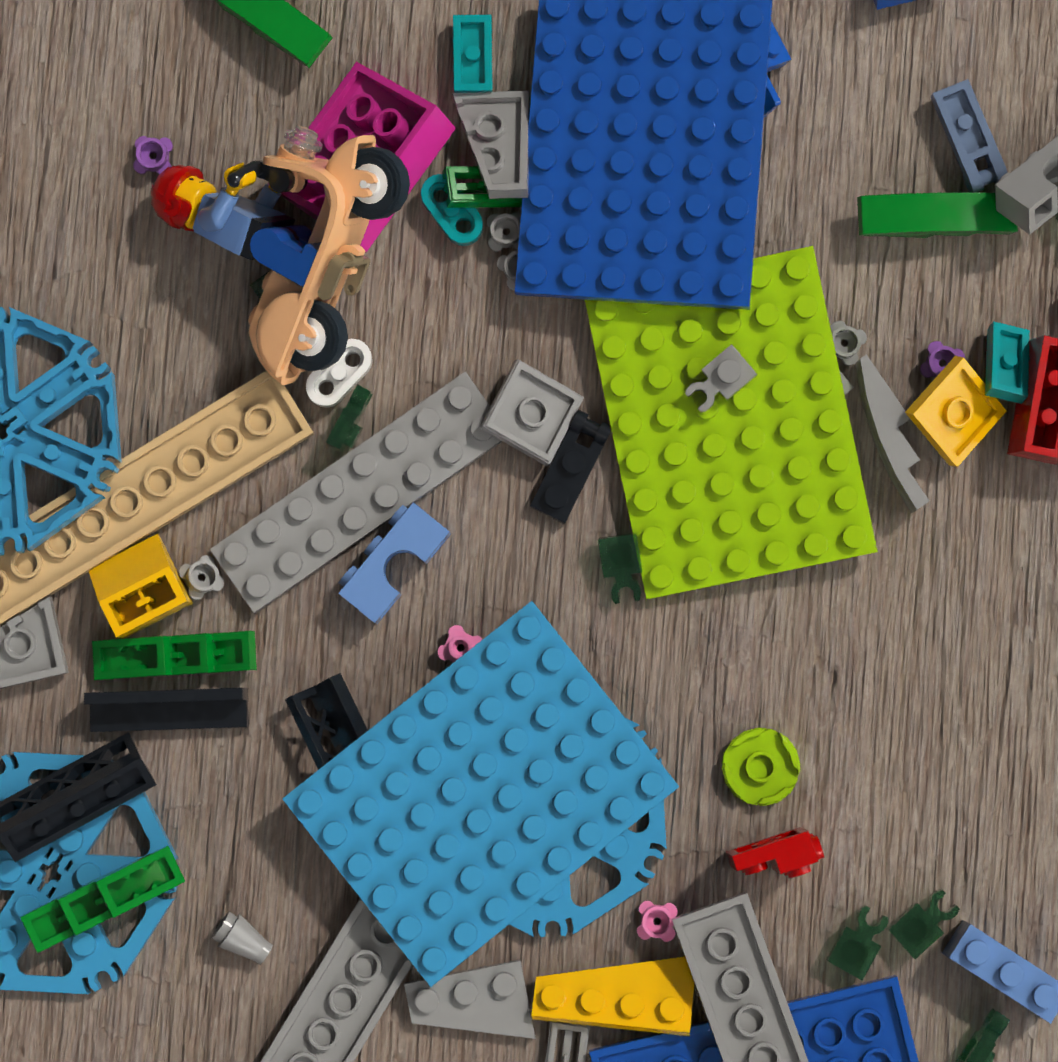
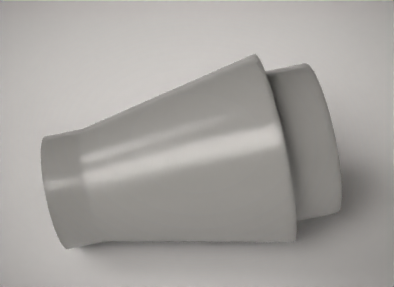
M230 911L223 917L211 937L218 942L217 947L251 959L259 965L266 959L273 947V944L268 942L240 913L236 916Z

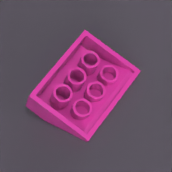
M356 61L299 142L310 146L313 150H308V152L316 158L329 160L335 150L347 140L362 135H374L376 147L392 151L404 163L409 175V194L456 127L435 104ZM308 180L307 186L300 192H281V196L317 221L325 200L324 185L317 181ZM394 214L388 218L369 220L360 244L366 252Z

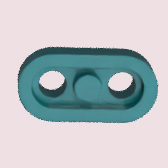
M442 174L429 177L421 189V198L425 208L451 242L460 246H468L475 243L483 231V221L480 213L476 208H447L446 201L437 202L434 199V194L439 190L445 191L446 179H443ZM461 221H467L471 224V229L466 233H461L456 229L457 224Z

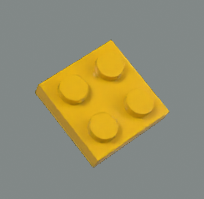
M959 356L953 357L905 411L907 416L946 463L954 467H958L1007 412L997 398L985 395V383L965 358Z

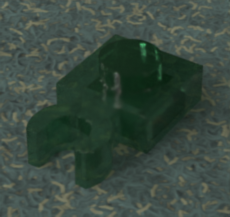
M357 384L346 408L343 409L326 441L329 447L341 453L344 452L346 446L354 447L363 429L358 424L362 413L373 396L371 391Z
M637 532L598 538L603 577H615L616 580L611 591L613 602L615 604L620 603L619 590L623 587L631 588L634 592L635 601H639L642 593L641 586L632 576V574L643 572Z
M938 889L930 895L928 906L924 910L915 902L886 928L913 959H917L944 934L937 924L941 920L954 918L960 910L955 904L947 911L942 912L939 910L938 901L946 894L942 889Z
M866 905L861 906L857 912L856 920L858 926L855 931L844 926L826 959L831 964L862 981L881 948V945L872 941V938L875 934L884 931L888 924V917L881 915L877 924L868 925L866 915L869 913L870 907Z
M992 1008L980 1030L975 1031L956 1062H993L995 1053L992 1050L996 1046L995 1041L1006 1029L1010 1020Z

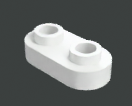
M348 339L346 350L338 362L327 369L313 371L309 375L306 382V391L313 403L320 407L328 408L337 405L369 372L372 366V354L368 346L360 340ZM350 354L360 356V362L355 367H350L346 364V359ZM324 382H331L334 385V389L329 395L320 393V386Z

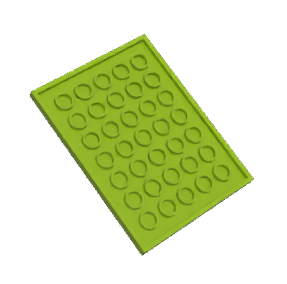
M813 246L753 258L750 310L585 300L646 600L878 552ZM732 344L757 373V376L728 400L719 392L714 396L713 406L708 411L701 413L698 408L706 402V394L703 391H696L690 397H687L685 391L695 382L704 383L708 378L701 369Z

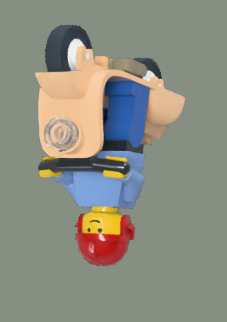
M296 126L295 130L285 131L284 138L286 143L279 146L276 155L264 156L263 160L252 161L246 165L242 162L228 168L224 172V181L227 187H222L219 193H217L213 184L204 180L200 169L188 165H176L166 168L158 175L154 184H152L150 191L151 205L157 216L165 221L168 226L195 232L234 254L249 260L256 259L259 263L271 269L263 280L262 289L264 291L260 301L251 311L248 319V324L250 325L249 337L259 362L269 375L281 385L294 383L301 372L324 370L339 361L346 350L348 333L346 323L340 312L335 309L343 287L345 293L349 296L356 295L359 292L370 265V258L364 256L366 251L360 246L369 220L388 218L400 210L407 200L410 187L408 170L402 160L392 151L376 147L374 135H362L347 140L335 150L329 160L315 157L316 152H320L323 144L317 140L318 134L306 127ZM256 177L269 181V184L264 185L256 200H250L237 194L240 189L254 184ZM308 180L322 183L325 191V200L313 231L304 225H294V218L273 209L281 196V192H300L307 186Z

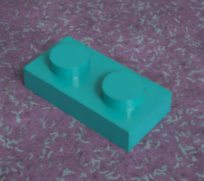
M492 14L453 15L454 93L493 92Z
M995 321L988 327L986 396L1020 404L1028 397L1030 330Z

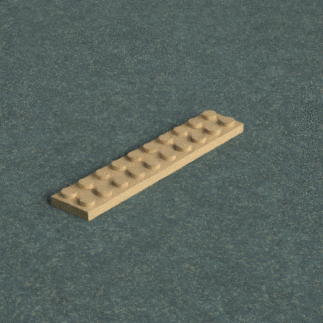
M267 371L261 373L122 458V463L119 461L114 463L120 469L118 474L110 470L103 471L100 474V481L111 487L110 491L103 492L95 486L91 491L95 494L103 495L105 499L34 550H27L28 541L26 536L23 537L26 542V549L21 554L15 550L14 539L7 540L4 544V555L0 556V626L84 576L92 568L128 549L313 436L314 432L285 385H281ZM71 489L30 514V519L35 523L44 522L74 500L76 489Z

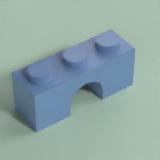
M414 502L409 508L402 505L388 522L393 526L384 538L377 535L364 551V554L368 556L359 569L353 565L339 581L343 588L338 594L375 624L381 621L402 595L387 580L386 567L388 562L397 554L410 553L417 556L427 565L451 535L445 527Z
M961 921L942 954L1051 1024L1058 1013V980L970 923Z

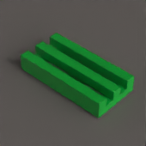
M445 166L442 171L443 179H446L444 190L445 193H448L446 200L447 208L522 206V198L489 199L488 194H458L487 193L483 181L478 183H456V179H482L478 166Z

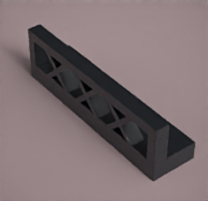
M341 673L285 699L318 770L368 731ZM311 698L317 710L316 720L307 715L301 701ZM322 735L330 738L334 746L333 755L324 751L321 744Z
M248 688L84 693V705H90V732L249 727Z
M127 732L0 801V841L14 862L157 785L130 733ZM128 749L129 753L116 761H111L113 756ZM87 770L90 771L88 776L81 780H76L78 775ZM50 790H55L53 795L49 796L44 800H40L43 794L49 792ZM16 809H20L15 816L3 822V816Z

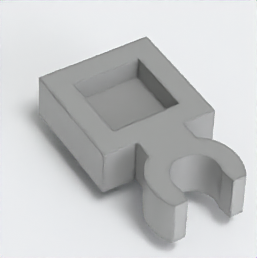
M731 344L701 369L708 379L704 383L695 382L686 389L685 395L690 397L696 391H703L707 396V400L698 408L703 413L713 406L714 396L719 392L728 400L755 378L757 373Z

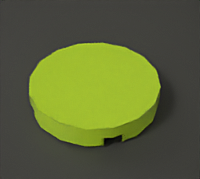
M758 727L745 730L730 741L723 753L721 770L724 782L734 796L747 804L766 806L780 802L792 792L798 780L800 761L796 748L786 736L772 729Z

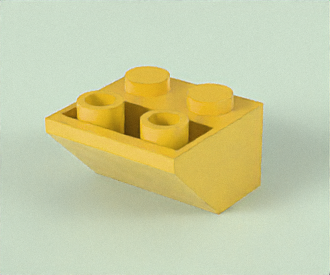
M159 534L114 555L89 570L98 602L117 638L124 639L193 604Z

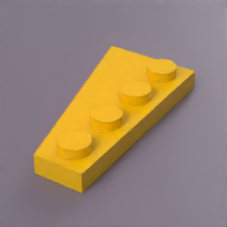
M685 956L538 976L535 981L531 1017L532 1020L690 1036L695 983Z

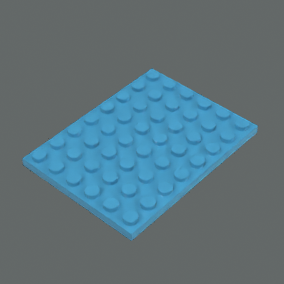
M531 601L282 799L428 985L432 987L678 789L679 785L534 602Z

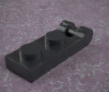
M579 409L530 505L531 508L563 524L566 523L612 431L609 424L605 422L599 424L589 419V414ZM580 432L594 438L590 448L576 442Z

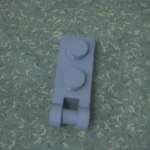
M969 79L932 93L930 98L961 168L968 191L980 192L984 190V186L992 182L997 184L1000 178L1008 172ZM985 157L988 168L978 172L974 161Z

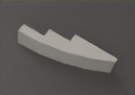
M866 354L855 364L862 406L874 444L887 473L912 513L927 504L929 499L908 470L909 467L920 461L899 430V427L908 422L910 418Z

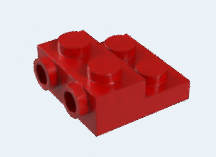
M801 827L726 851L730 866L736 871L741 870L745 875H751L768 869L767 861H770L773 870L779 874L784 873L785 876L788 875V878H793L811 872L810 864L819 862L818 860L824 858L817 835L813 836L812 833L809 834L808 830Z

